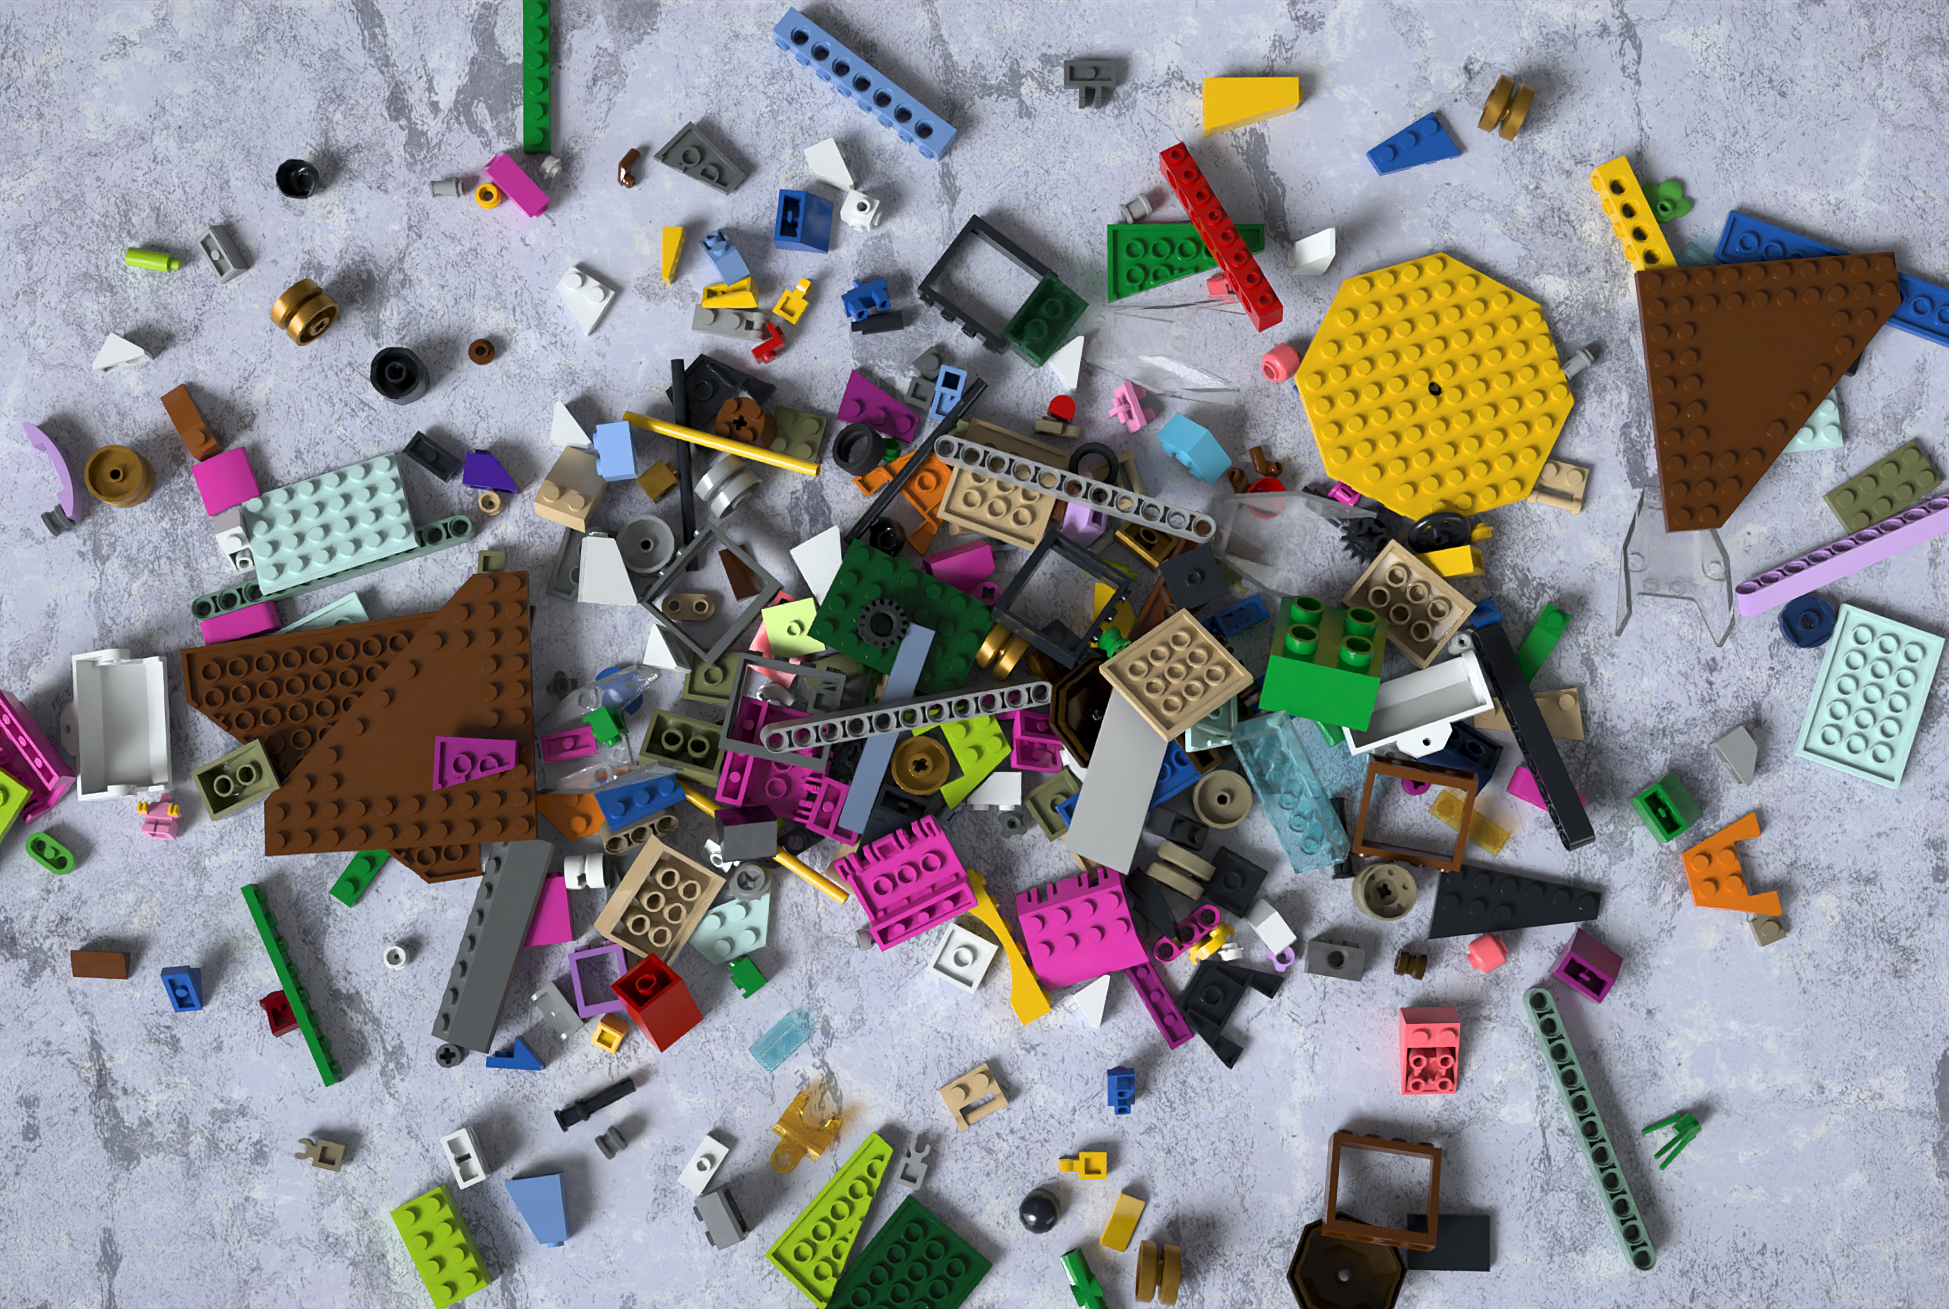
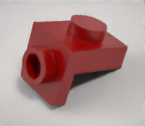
M771 321L766 326L772 338L751 350L758 365L762 362L768 364L778 357L777 354L785 350L783 341L786 340V337L779 325L774 328Z

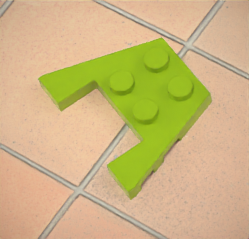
M958 706L956 710L963 709L965 706ZM939 709L929 710V714L934 715ZM913 713L905 714V719L911 718ZM994 714L911 729L914 737L937 726H941L964 773L963 777L940 787L950 810L955 808L1012 751Z

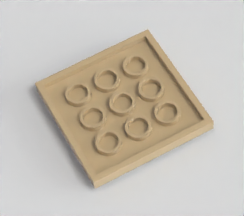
M972 417L964 439L1066 471L1072 455L1070 452ZM970 452L966 455L965 460L969 463H974L979 459L980 455L976 452ZM995 460L990 467L995 471H999L1004 468L1005 463L1002 460ZM954 467L936 517L1033 552L1042 540L1056 498ZM1020 468L1016 472V476L1020 479H1025L1031 474V471L1027 468ZM1048 475L1042 479L1041 483L1046 487H1051L1056 483V479Z
M1185 608L1099 666L1100 673L1167 743L1253 683V676Z

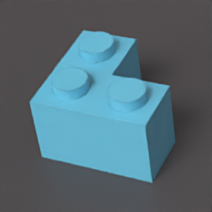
M1176 413L1156 435L1162 443L1160 448L1170 457L1175 455L1182 464L1189 467L1188 473L1197 482L1203 480L1212 486L1233 463L1209 430L1179 413Z

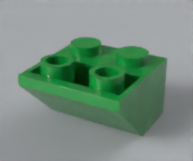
M1673 769L1628 798L1658 844L1668 843L1690 828L1703 815V812Z

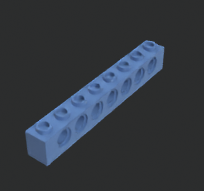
M792 6L772 30L774 43L781 50L792 52L796 55L795 59L801 65L812 67L816 70V75L826 83L828 81L832 82L837 86L836 90L846 98L852 97L857 101L856 104L861 110L866 113L872 112L878 117L877 120L887 129L892 127L898 132V136L905 143L911 144L912 142L919 148L918 151L929 160L933 158L939 162L957 139V130ZM802 36L808 38L805 44L795 42L797 38ZM820 52L829 54L824 60L816 58V55ZM841 67H846L850 70L846 75L836 73ZM863 82L870 85L869 89L865 91L859 90L857 86ZM881 98H888L891 101L887 106H881L877 102ZM907 113L911 115V119L903 122L898 119V116ZM926 128L931 130L932 134L928 137H922L918 134L919 131Z

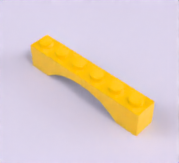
M971 868L967 870L979 905L968 910V912L983 920L995 932L1003 944L1012 972L1010 1003L1022 1025L1025 1026L1052 1011L1049 1005L1053 1003V1000L1046 988L1040 990L1036 983L1040 977L1033 965L1029 967L1026 965L1023 957L1027 954L1020 941L1014 943L1010 933L1014 930L1006 917L1001 920L996 911L1001 907L994 894L987 895L983 887L987 885V882L981 871L975 872Z

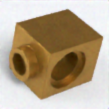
M659 460L639 476L636 481L652 501L657 504L679 485L676 479L679 473L670 463L664 465Z

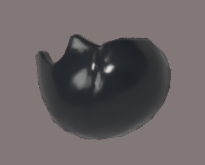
M301 159L286 160L279 165L275 174L276 186L286 197L304 200L312 197L317 192L320 184L319 173L316 168L308 161Z
M878 517V522L869 528L871 533L869 545L895 557L904 548L906 542L905 529L897 520L888 517Z
M1046 1189L1030 1191L1019 1207L1020 1222L1026 1230L1034 1234H1043L1052 1230L1061 1215L1060 1201L1054 1193Z

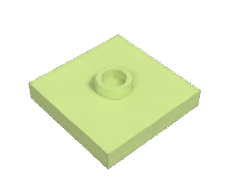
M815 597L761 609L773 658L774 655L793 658L827 649V645L806 636L818 612Z

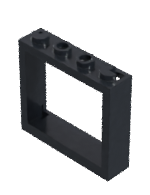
M974 214L918 286L917 291L920 296L919 299L927 307L931 308L934 306L941 311L940 315L949 323L955 321L962 327L961 331L971 339L974 337L978 338L983 342L982 346L987 351L990 350L994 354L997 352L1002 356L1057 284L1059 275ZM972 233L1042 283L1001 339L930 288Z
M1051 527L996 602L990 618L1072 670L1076 663L1082 664L1090 651L1087 650L1089 644L1091 642L1097 643L1099 637L1104 632L1101 629L1105 622L1108 624L1112 622L1118 612L1115 609L1119 602L1124 604L1132 592L1128 589L1132 578ZM1051 550L1115 590V593L1073 652L1009 611Z

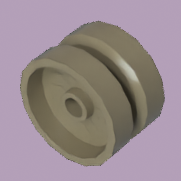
M1228 770L1213 771L1199 779L1193 787L1190 797L1191 810L1198 822L1215 830L1229 829L1243 822L1251 811L1253 801L1251 789L1245 779L1237 773ZM1224 795V800H1227L1226 804L1220 805L1217 802V797Z
M1163 841L1157 854L1170 865L1167 866L1158 861L1152 862L1146 875L1181 895L1198 902L1204 892V888L1200 883L1191 879L1192 876L1207 881L1210 880L1216 868L1190 850Z

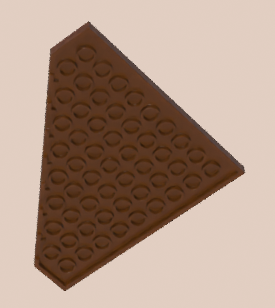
M1894 252L1637 271L1634 274L1666 534L1722 528L1901 304Z
M527 570L472 574L281 783L282 788L273 792L264 801L265 856L274 857L538 840L529 572ZM435 736L519 740L518 767L433 791Z
M438 611L180 649L186 702L243 745L261 738L273 768L287 777ZM480 844L385 850L428 884L484 876Z

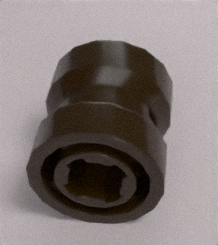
M1400 948L1394 963V974L1400 976L1407 974L1412 979L1421 981L1427 966V955L1417 953L1413 956L1409 950Z

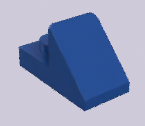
M190 965L162 968L160 976L175 1013L202 1010L203 997L200 968L191 969Z
M521 1035L515 1038L514 1056H511V1051L495 1050V1055H490L486 1058V1068L535 1071L545 1069L543 1060Z

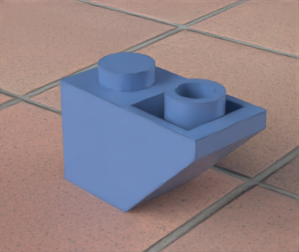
M721 228L717 231L709 232L704 239L699 241L709 260L728 287L750 274L737 248Z

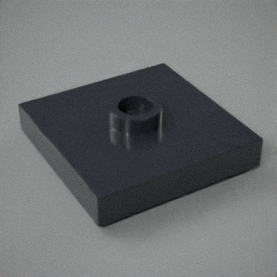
M1208 543L1158 565L1178 611L1183 608L1189 611L1230 593Z
M1221 845L1211 862V865L1216 868L1210 880L1200 881L1204 888L1201 896L1242 919L1269 872Z

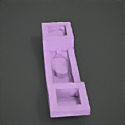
M29 422L23 423L33 447L42 452L48 451L61 478L65 490L56 495L67 518L76 522L81 520L83 511L82 491L78 475L70 458L59 443L44 430Z

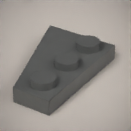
M593 524L589 525L586 533L566 526L546 594L572 602L579 589L582 539L589 536V533L603 532L608 533V538H614L616 541L619 532Z

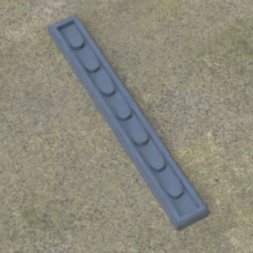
M910 621L908 622V628L902 639L880 703L912 698L935 630ZM887 713L880 714L876 719V724H883L887 720ZM899 731L867 737L837 826L863 834Z

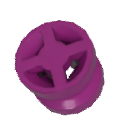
M1401 778L1402 789L1405 793L1412 796L1424 794L1431 786V783H1421L1420 781Z

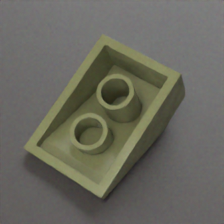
M261 738L190 772L211 821L224 820L239 814L282 788Z

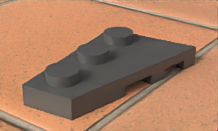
M691 121L653 156L654 160L727 196L746 179V175Z

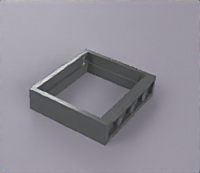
M709 522L707 525L703 524L699 530L695 531L693 535L695 539L689 545L684 544L675 555L677 559L671 566L667 564L658 574V581L653 586L649 584L645 588V591L640 596L642 599L639 603L707 663L715 667L762 614L761 609L767 608L776 598L779 591H782L785 587L716 526ZM715 537L765 580L768 585L708 652L654 604L707 543Z
M748 649L747 653L740 652L718 748L826 773L832 744L823 745L820 759L791 752L772 753L764 746L737 741L731 738L748 665L837 684L831 712L840 711L847 683V676L842 675L843 670L827 667L826 671L816 669V664L806 661H800V665L789 663L790 658L774 655L773 659L763 657V652ZM828 723L826 734L833 731L834 723Z

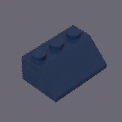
M1460 720L1450 724L1452 732L1442 750L1419 758H1412L1417 762L1477 772L1479 779L1476 792L1477 797L1493 777L1504 747ZM1423 740L1425 746L1430 745L1428 740Z

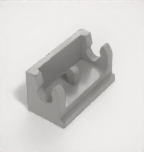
M551 980L531 996V1000L537 1005L562 1041H565L588 1023L585 1018L580 1019L578 1009L556 980Z

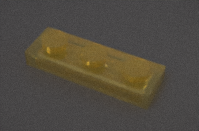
M1442 789L1427 812L1458 832L1464 802ZM1473 809L1467 839L1494 857H1497L1511 834Z

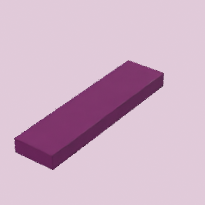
M1151 961L1124 969L1171 1050L1195 1037L1184 1017L1175 1007L1174 1000Z

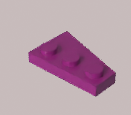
M852 369L836 420L847 424L864 423L879 434L912 444L920 417Z
M435 736L433 791L517 768L519 740Z

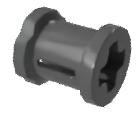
M446 1043L437 1049L435 1058L440 1066L451 1068L461 1064L465 1058V1050L462 1046ZM449 1051L455 1052L456 1057L452 1059L446 1058L445 1053Z

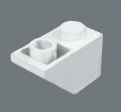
M833 137L804 149L806 160L816 181L848 193L850 189L855 191L854 182L857 179L852 167L846 168L843 159L847 157L841 143L836 145Z
M240 509L214 517V535L237 576L256 569L246 520Z
M994 772L967 799V805H972V810L977 811L989 810V805L999 806L1000 811H1015V806H1021V772Z

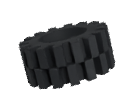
M878 599L870 602L863 607L858 616L857 627L859 635L864 639V642L875 648H889L898 644L904 638L905 631L908 628L907 615L905 616L903 608L898 606V603L892 602L889 599ZM879 613L889 615L893 621L891 631L884 635L876 633L872 627V620Z

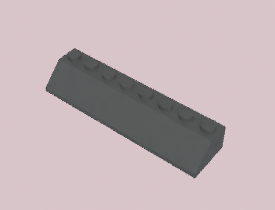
M539 838L532 841L493 843L489 859L485 865L484 876L477 890L476 899L459 945V951L442 997V1003L437 1018L434 1021L432 1036L448 1043L489 1054L556 844Z

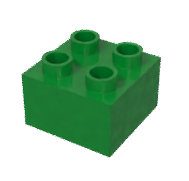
M1298 595L1294 599L1282 596L1258 708L1367 732L1381 680L1388 619L1381 618L1375 611L1362 606H1354L1344 610L1325 606L1322 600L1311 595Z

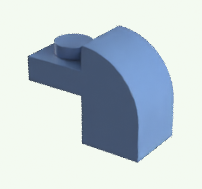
M941 365L929 418L942 421L964 395L968 371Z

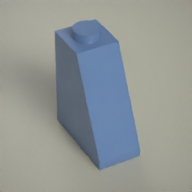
M564 1171L512 1178L505 1181V1188L539 1244L548 1243V1248L564 1245V1241L571 1238Z

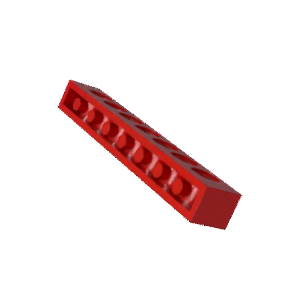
M1180 142L1159 152L1161 172L1257 331L1260 333L1282 322V303L1185 144Z

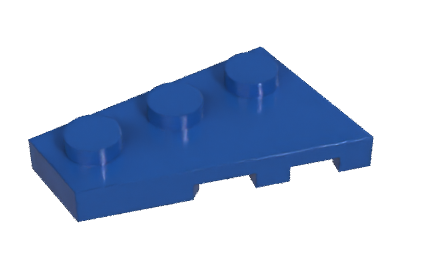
M1433 112L1366 153L1367 158L1379 176L1408 170L1419 165L1433 164L1444 159L1458 158L1461 155Z
M674 772L590 785L611 832L617 831L686 799L685 793Z

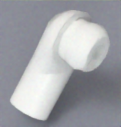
M779 683L763 685L756 692L757 699L767 702L779 700L789 709L797 701V698Z

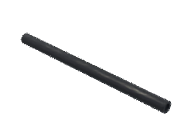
M672 359L671 374L675 424L689 428L684 359ZM676 438L684 544L689 545L695 539L693 535L696 531L690 442ZM698 555L686 567V572L699 571Z
M978 377L842 539L846 544L850 546L853 538L860 540L933 453L935 441L940 436L948 435L959 419L965 415L986 390L988 384Z

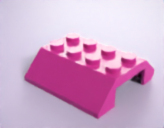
M0 689V766L34 790L21 810L23 812L20 814L28 825L35 822L61 801L76 780V776L72 768L58 754L57 748L43 734L40 725L26 711L25 705L17 699L14 693Z
M742 696L731 739L764 746L760 739V732L764 726L770 723L814 715L773 705L767 701ZM828 724L823 727V734H826ZM799 729L796 732L795 738H804L807 735L808 729ZM772 734L768 739V743H777L781 738V734ZM820 746L789 752L820 759L822 749H820ZM728 751L715 800L738 807L768 805L774 816L807 824L811 812H807L808 808L812 809L815 803L810 800L806 801L808 792L818 794L820 787L815 786V782L822 784L824 777H828L831 762H828L825 773ZM831 751L829 758H833L834 752Z
M932 814L921 818V824L918 821L911 823L914 832L912 836H909L905 830L900 828L896 830L897 836L892 832L872 842L873 848L869 844L864 846L863 852L866 858L863 860L855 852L848 854V859L844 856L834 861L835 868L843 883L848 880L871 922L869 930L881 952L979 905L964 865L944 828Z
M1104 867L1098 868L1099 885L1095 887L1092 886V878L1088 872L1081 874L1082 881L1079 875L1056 881V887L1053 882L1047 884L1048 901L1043 903L1041 892L1037 887L1031 889V894L1028 890L1016 894L1018 917L1033 966L1047 991L1150 961L1143 936H1138L1122 885L1126 883L1123 873L1107 867V873Z

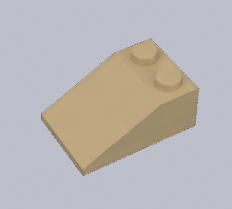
M566 446L544 479L534 500L536 515L586 533L609 483L605 481L603 475H598L596 460L600 458Z

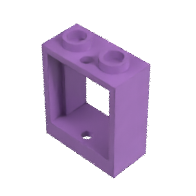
M611 940L602 941L601 947L591 949L590 944L574 947L575 953L568 954L580 1019L625 1009L619 999L587 1006L578 959L616 951L620 976L622 977L630 970L626 948Z

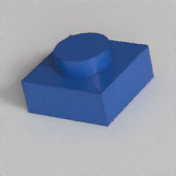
M1490 597L1475 603L1476 608L1468 616L1477 629L1502 621L1501 611Z

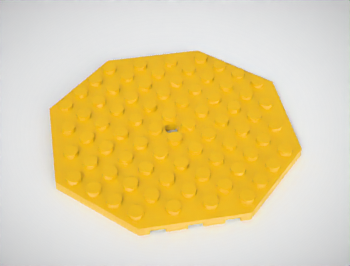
M1443 252L1344 279L1294 375V380L1327 476L1351 486V489L1368 498H1373L1385 504V507L1402 516L1405 515L1416 522L1434 512L1454 511L1469 517L1527 499L1574 404L1563 369L1560 368L1561 363L1540 304ZM1431 382L1441 387L1440 395L1435 396L1429 392L1428 386Z

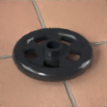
M1434 512L1422 517L1413 524L1408 532V544L1413 551L1419 554L1460 547L1468 539L1471 525L1469 520L1458 512ZM1448 521V522H1451V524L1448 525L1447 523H1443V522ZM1431 526L1427 529V532L1423 531L1426 527ZM1460 530L1458 535H1453V531ZM1427 539L1428 543L1422 544L1420 541Z

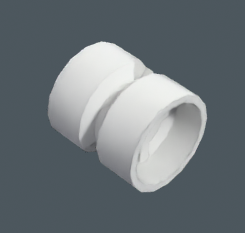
M605 853L588 854L587 858H584L581 854L565 856L564 873L567 890L584 889L585 885H588L590 888L606 887L607 861Z

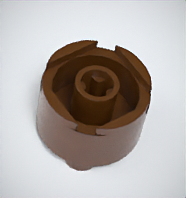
M737 397L727 399L716 417L715 434L717 436L768 449L776 437L777 425L771 412L751 398Z

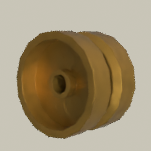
M1501 74L1487 97L1477 127L1490 133L1496 128L1500 119H1502L1498 131L1499 137L1512 142L1529 110L1536 88L1523 83L1519 85L1512 97L1511 94L1515 86V80Z
M305 278L296 282L280 296L271 310L270 319L281 330H287V335L298 346H306L319 338L332 325L339 313L340 306L328 294H323V289L311 278Z
M118 444L106 445L96 450L88 458L84 469V480L89 491L98 499L119 508H131L143 503L151 494L155 484L154 471L150 462L141 454Z
M998 623L986 636L982 647L975 656L974 662L985 669L997 657L999 660L993 668V676L1000 681H1006L1032 644L1018 635L1012 638L1013 632Z
M926 736L911 737L903 741L894 751L891 760L892 775L902 790L919 797L929 796L938 792L940 787L944 786L950 773L949 756L945 748L935 739ZM919 762L925 763V771L921 770L918 772L916 764Z
M1141 1240L1136 1269V1302L1151 1303L1155 1296L1156 1286H1158L1157 1294L1162 1305L1175 1306L1182 1271L1180 1244L1166 1242L1162 1247L1159 1259V1250L1156 1242Z

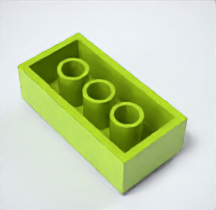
M446 1183L390 1212L436 1309H445L493 1282L490 1272Z

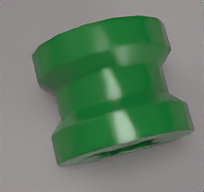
M1114 626L1106 630L1099 637L1097 645L1100 649L1107 651V656L1110 659L1131 645V641L1126 637L1123 638L1121 630Z

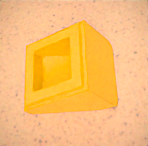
M606 1013L600 1020L590 1042L615 1054L629 1028V1024Z

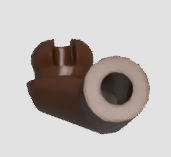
M631 148L618 164L617 181L621 186H625L628 189L632 188L636 183V177L630 174L631 168L641 158L639 151Z
M1261 446L1249 449L1254 469L1258 474L1277 478L1282 474V464L1266 460Z
M1234 467L1228 471V478L1234 489L1229 503L1237 508H1241L1250 483L1244 471Z

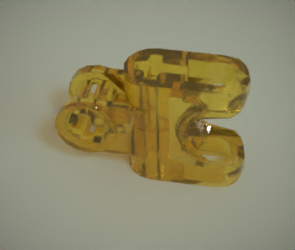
M804 1089L796 1095L771 1130L782 1139L770 1157L772 1169L779 1174H787L793 1171L803 1156L816 1163L844 1122V1118L834 1115L824 1126L812 1127L808 1125L803 1115L804 1109L810 1101V1095ZM788 1153L790 1155L788 1160L791 1162V1165L784 1164L783 1167L778 1164L780 1162V1159L777 1157L778 1154L784 1155Z

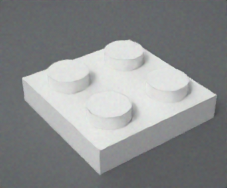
M950 922L926 971L974 995L998 946Z

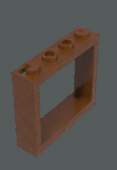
M1370 753L1352 838V852L1365 858L1372 856L1381 857L1391 863L1403 861L1418 868L1430 866L1437 868L1441 872H1459L1479 783L1478 773ZM1376 774L1467 790L1453 856L1363 839Z
M1349 1130L1333 1132L1328 1143L1321 1235L1426 1252L1432 1251L1436 1247L1442 1148H1435L1434 1144L1428 1142H1419L1418 1145L1409 1144L1407 1140L1402 1138H1392L1391 1141L1383 1140L1376 1134L1357 1136L1353 1135V1132ZM1341 1146L1430 1159L1426 1234L1335 1220Z

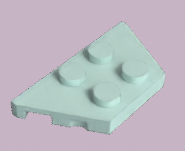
M1237 694L1185 730L1186 752L1229 745L1238 739Z
M769 887V893H765L761 900H753L750 904L746 901L735 899L706 911L687 941L715 966L766 946L771 888Z

